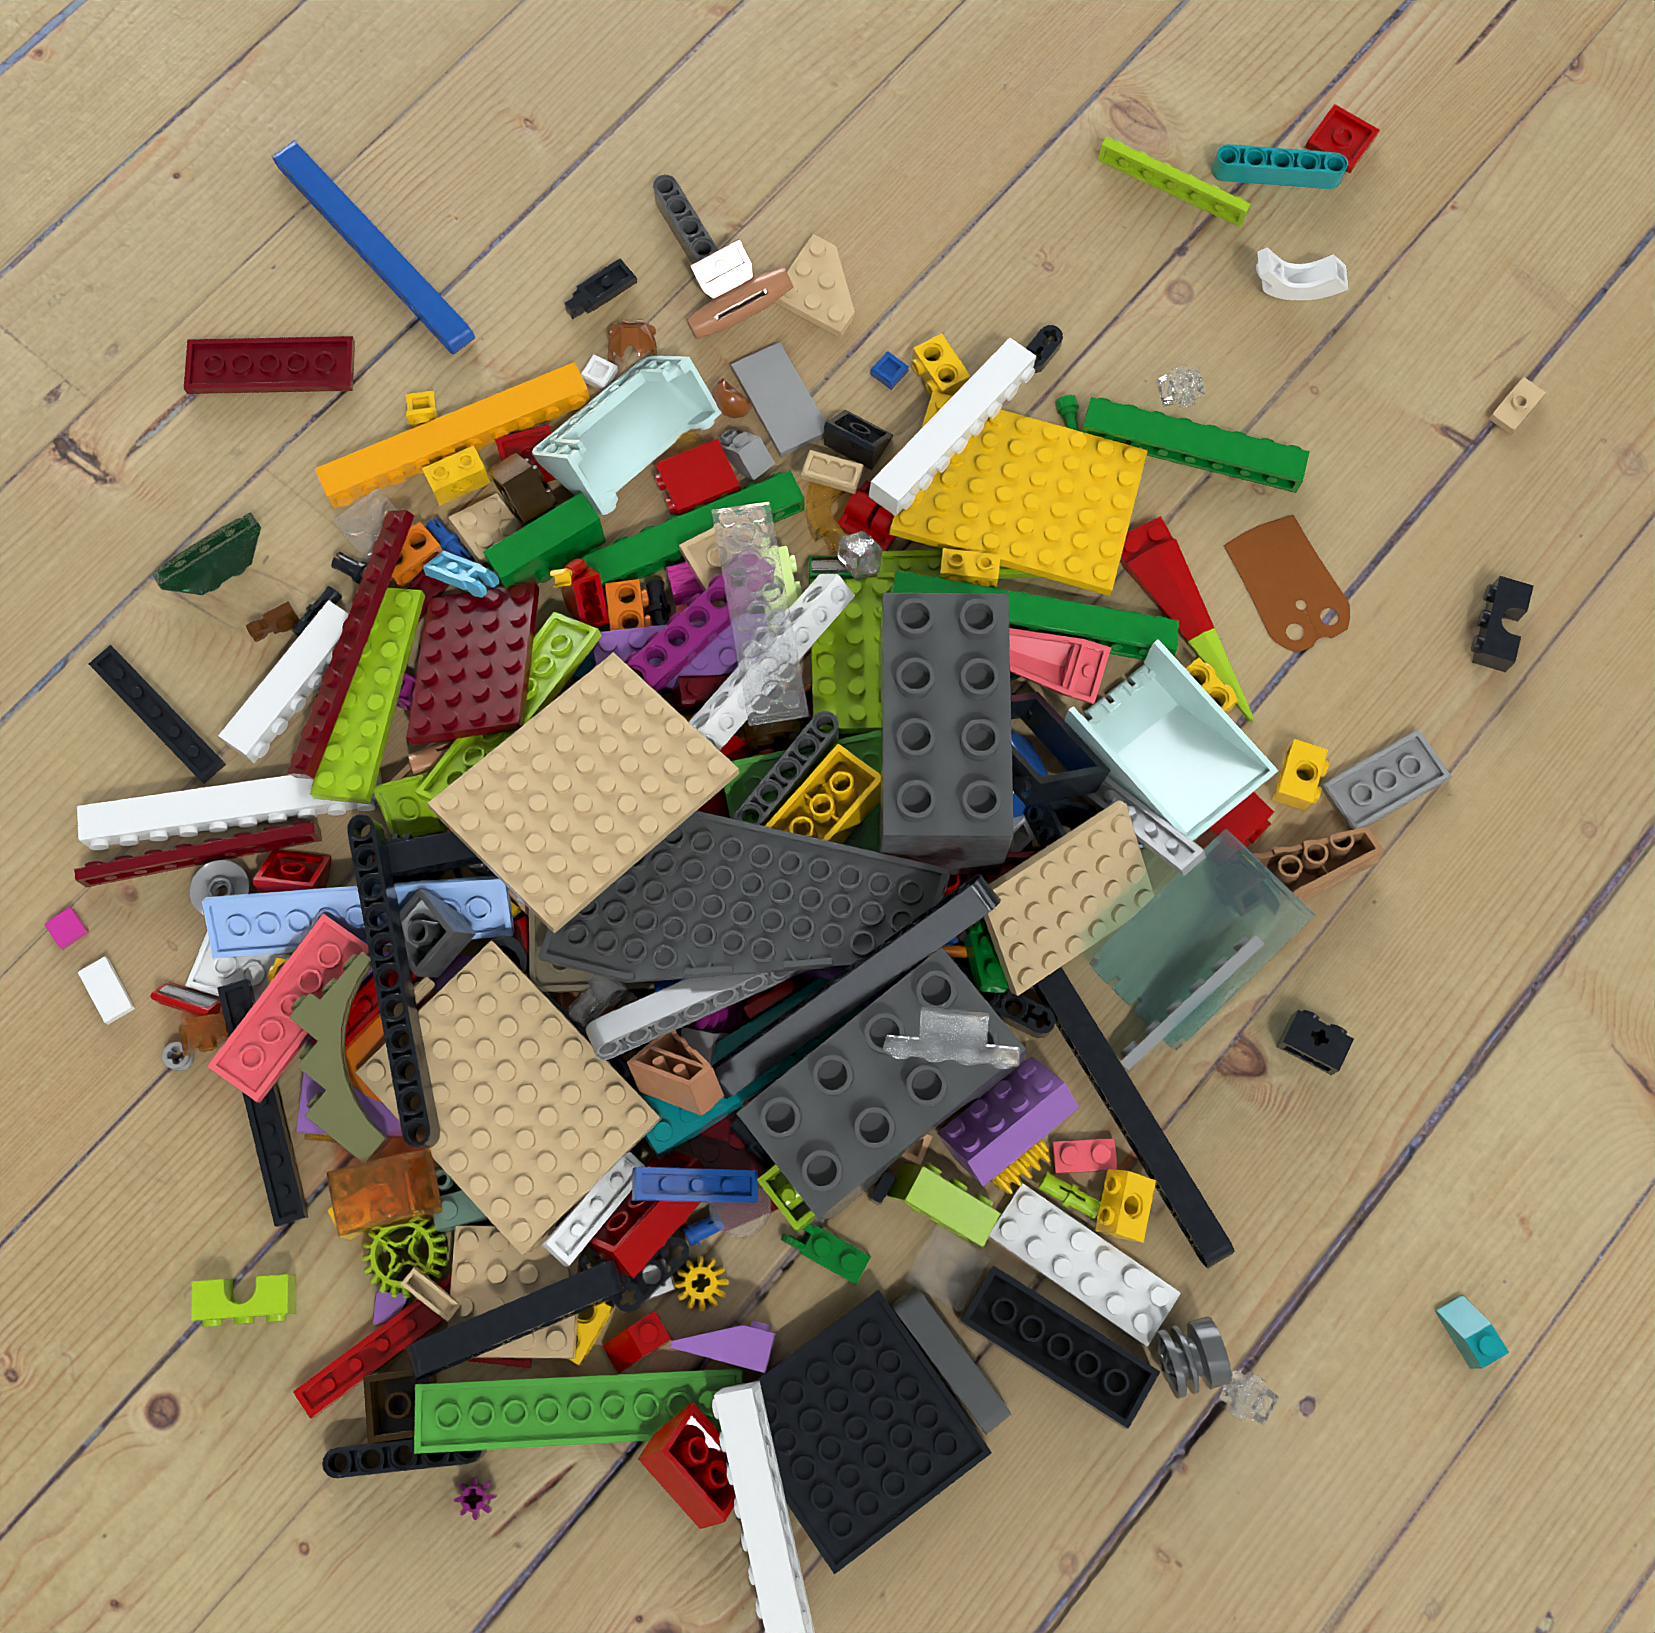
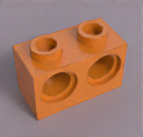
M420 521L415 525H411L398 558L403 560L395 566L391 580L399 589H403L414 581L423 570V566L443 551L441 545ZM425 542L423 547L414 548L418 543Z
M639 579L605 583L610 631L623 630L631 622L638 624L636 628L652 626L650 615L645 616L644 606H649L647 589H641ZM627 596L635 598L630 603L621 602Z

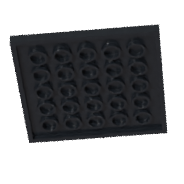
M879 1290L875 1291L755 1380L760 1381L786 1503L834 1575L992 1453Z

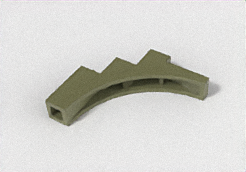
M361 952L358 956L353 954L343 965L345 972L338 980L333 978L327 983L321 992L324 994L321 999L312 993H309L307 996L301 995L292 1005L291 1010L293 1013L289 1018L318 1041L315 1045L310 1043L299 1055L301 1062L297 1065L298 1068L326 1090L323 1094L318 1092L309 1101L307 1107L310 1110L305 1116L362 1163L368 1164L389 1138L371 1121L358 1101L349 1078L345 1055L346 1026L351 1005L361 982L372 968L370 957Z

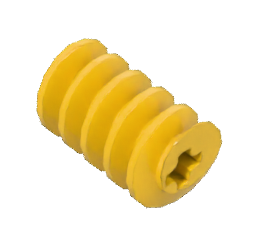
M1042 1139L1039 1140L994 1177L991 1182L1000 1191L1004 1190L1011 1195L1013 1193L1010 1186L1011 1182L1021 1187L1022 1182L1019 1177L1021 1174L1029 1179L1032 1178L1029 1167L1032 1166L1040 1171L1041 1167L1038 1161L1040 1158L1047 1163L1051 1162L1048 1155L1049 1150Z

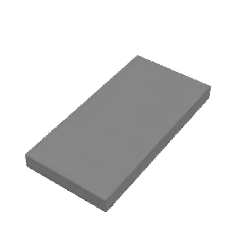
M780 342L731 364L735 377L748 400L753 404V409L780 457L824 438V425L826 422Z
M1417 729L1322 783L1320 787H1322V791L1348 830H1354L1370 826L1448 781L1452 776L1424 735Z

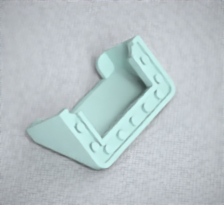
M648 356L637 362L532 450V455L538 464L576 496L582 492L596 514L606 515L616 508L618 501L616 492L690 429L700 428V430H706L715 423L714 420L722 412L718 409L715 400L690 357Z

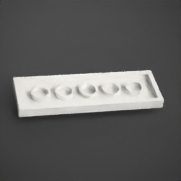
M1023 1183L995 1223L989 1235V1238L1145 1347H1148L1156 1331H1158L1181 1294Z

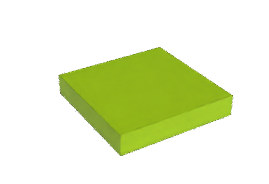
M428 772L375 786L374 794L390 834L398 833L403 838L404 833H407L416 838V836L420 837L445 831L448 828L429 809L428 802L420 799L415 793L429 775Z

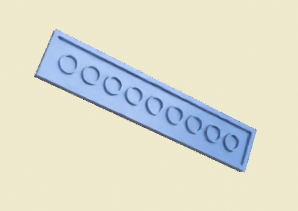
M496 875L394 883L399 912L414 894L422 888L462 915L476 933L472 939L494 938L504 935L513 936L515 933L509 888ZM376 884L373 887L372 896H376L380 892L381 884ZM357 886L206 897L202 901L213 958L294 952L322 914H325L368 944ZM386 912L378 917V926L385 923L387 919Z

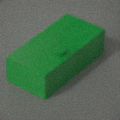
M581 492L483 551L490 570L498 576L500 587L504 586L506 589L510 585L534 581L537 584L540 582L546 583L554 577L550 575L552 570L563 569L572 560L580 559L592 549L606 543L599 516Z

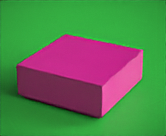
M71 907L44 924L62 950L89 933L75 910Z

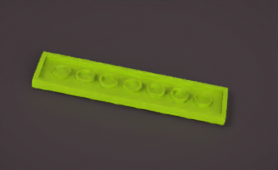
M387 588L313 781L310 795L314 799L362 804L371 803L425 599L422 590Z
M553 612L533 640L524 724L554 701L602 637L598 628ZM517 730L456 739L415 793L420 799L430 802Z

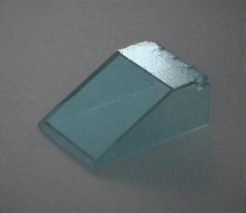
M1227 829L1223 830L1204 849L1205 859L1184 877L1178 873L1096 952L1089 963L1093 970L1107 984L1114 978L1119 981L1112 989L1129 1006L1136 999L1140 1002L1134 1011L1150 1026L1156 1019L1162 1023L1169 1016L1166 1010L1176 1000L1186 1001L1192 995L1188 989L1201 977L1207 981L1214 974L1211 968L1222 957H1225L1227 960L1232 958L1237 953L1233 947L1246 935L1250 939L1257 935L1265 943L1162 1039L1169 1047L1172 1046L1175 1050L1187 1042L1315 916L1298 897Z

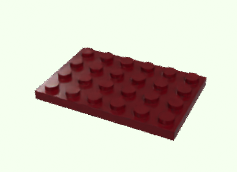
M536 581L510 585L506 589L504 586L487 589V594L482 598L466 592L435 597L428 601L406 737L411 745L514 731L523 726L540 590Z

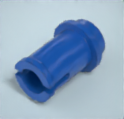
M715 1211L713 1214L693 1224L688 1222V1226L683 1228V1232L690 1246L694 1244L699 1246L701 1245L700 1241L721 1230L723 1231L725 1228L721 1219H719L718 1213Z

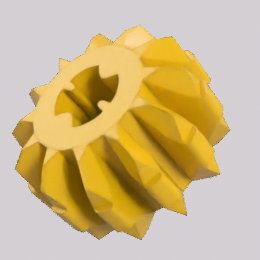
M698 1256V1267L695 1268L693 1262L687 1260L686 1265L691 1271L689 1273L681 1269L677 1271L679 1276L686 1279L685 1282H675V1288H686V1291L679 1294V1300L682 1301L692 1296L687 1307L693 1309L696 1301L699 1300V1309L703 1312L706 1311L705 1300H709L714 1308L718 1306L717 1301L713 1297L715 1293L721 1298L726 1297L727 1294L719 1290L718 1285H729V1280L717 1279L718 1276L726 1271L724 1267H720L712 1272L716 1265L715 1259L711 1258L707 1267H704V1257ZM699 1275H706L705 1279H710V1286H706L704 1292L699 1293V1288H694L693 1284L695 1281H699Z

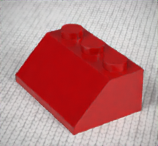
M690 1403L652 1436L638 1457V1460L698 1528L703 1529L726 1521L734 1508L736 1495L734 1485H730L727 1478V1465H729L727 1453L723 1452L720 1446V1432L694 1403Z

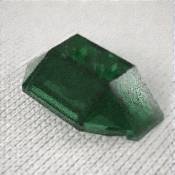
M250 512L244 515L243 518H238L222 526L166 562L161 569L159 568L154 571L152 575L162 590L204 595L207 592L215 591L223 582L233 576L242 574L247 567L252 565L261 526Z

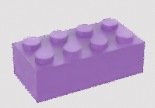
M1030 1057L980 1099L973 1102L969 1108L950 1121L937 1134L951 1156L982 1186H985L1075 1112L1079 1106L1065 1082L1034 1057Z

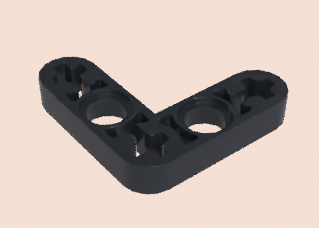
M677 1237L668 1239L667 1243L647 1262L645 1268L634 1278L619 1272L621 1278L624 1277L627 1280L623 1283L627 1292L636 1291L634 1295L636 1302L633 1305L629 1303L622 1305L620 1303L623 1299L621 1295L611 1300L614 1305L626 1313L634 1312L640 1308L689 1260L690 1252L687 1243ZM671 1245L675 1248L681 1245L683 1247L681 1251L683 1258L681 1260L673 1258L668 1262L667 1265L672 1269L667 1273L664 1266L655 1259L661 1255L662 1259L665 1260L670 1255L668 1248ZM591 1249L592 1253H593V1254L595 1255V1257L598 1259L600 1256L597 1255V1254ZM585 1255L580 1258L579 1265L584 1271L588 1269L589 1265L593 1264ZM601 1259L600 1261H598V1262L595 1264V1266H596V1265H599V1264H601V1263H604V1262H606V1261H604L603 1259ZM649 1266H656L661 1271V1278L655 1284H648L643 1279V1272Z

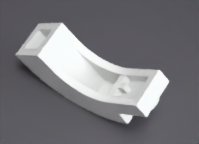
M1268 247L1257 251V274L1262 279L1263 291L1273 297L1284 300H1315L1348 290L1346 265L1334 254L1311 263L1292 264L1280 259Z

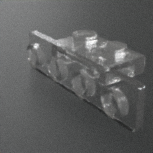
M922 1006L919 1038L886 1035L883 1046V1053L891 1054L892 1057L898 1059H907L915 1056L924 1057L925 1060L930 1062H942L944 1059L955 1060L960 1064L968 1066L986 1063L992 1064V1066L999 1069L1019 1066L1020 1048L987 1044L989 1013Z

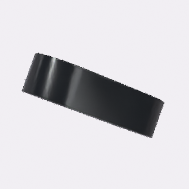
M1044 326L1026 347L1034 355H1037L1038 352L1040 353L1039 361L1035 360L1033 366L1035 373L1041 372L1061 347L1063 333L1057 326ZM1053 336L1055 340H1051L1047 344V346H1045V339Z

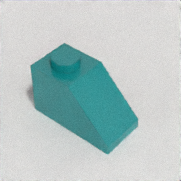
M1463 1295L1435 1311L1470 1369H1483L1509 1353L1493 1325Z

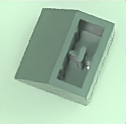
M440 1165L423 1169L436 1231L446 1234L455 1231L456 1226H475L490 1221Z

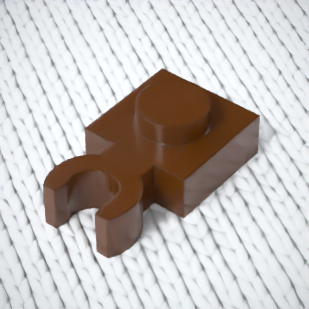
M288 601L264 613L263 619L250 622L246 625V628L254 641L258 642L271 632L277 634L291 630L300 619Z

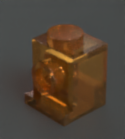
M222 1013L185 1018L178 1027L183 1056H190L196 1048H199L200 1052L215 1050L218 1048V1045L229 1038Z

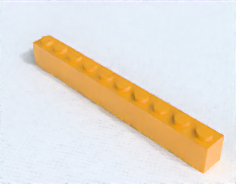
M573 362L319 466L315 470L332 507L348 506L354 500L363 496L374 495L380 489L390 485L401 484L407 478L414 475L424 474L422 468L473 445L478 452L484 446L496 442V438L529 430L542 422L553 421L571 410H580L591 401L589 391L576 363Z

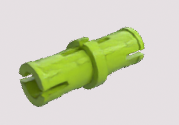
M1048 1171L1044 1174L1038 1185V1190H1042L1062 1201V1206L1066 1208L1071 1206L1092 1220L1097 1216L1101 1204L1100 1200L1098 1201L1078 1189L1079 1186L1074 1183L1070 1185L1053 1176Z

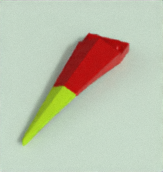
M1160 516L1128 532L1120 559L1121 565L1168 619L1179 621L1178 632L1200 659L1214 668L1216 676L1223 684H1228L1234 690L1238 699L1236 706L1245 718L1252 722V712L1177 540L1172 537L1162 517Z

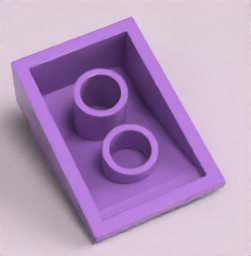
M752 1321L750 1327L741 1325L674 1340L671 1342L670 1348L766 1373L776 1334L770 1332L771 1325Z

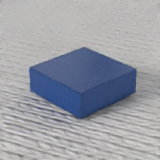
M887 351L871 368L870 375L892 390L907 374L909 366Z

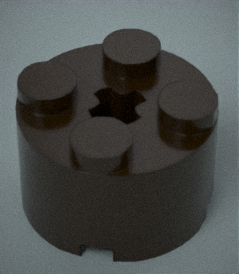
M772 698L765 699L761 706L757 707L743 723L745 745L750 755H756L764 749H775L778 752L789 748L803 731L798 702L793 705L792 699Z

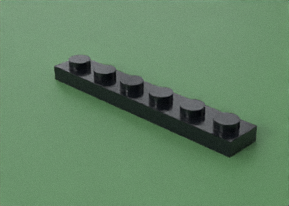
M112 645L108 646L88 663L203 784L226 765Z

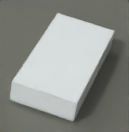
M103 957L78 972L104 1023L109 1025L135 1009L109 958Z

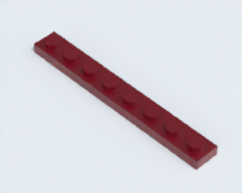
M300 820L294 822L293 826L289 827L270 826L264 828L263 832L254 834L251 832H239L234 834L233 838L223 840L221 838H209L204 840L203 844H179L174 846V849L167 851L159 849L148 850L142 856L123 855L116 857L115 861L107 863L92 861L86 863L85 867L74 869L75 880L87 888L208 864L217 860H228L269 852L273 849L279 850L322 841L321 829L314 822Z

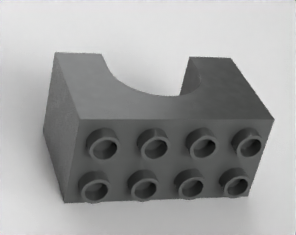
M883 593L879 635V702H881L879 853L950 869V874L999 875L1014 836L1009 594Z
M941 947L736 1114L818 1219L834 1218L881 1179L879 1176L892 1163L931 1130L971 1100L981 1098L998 1082L1025 1062L1026 1048Z

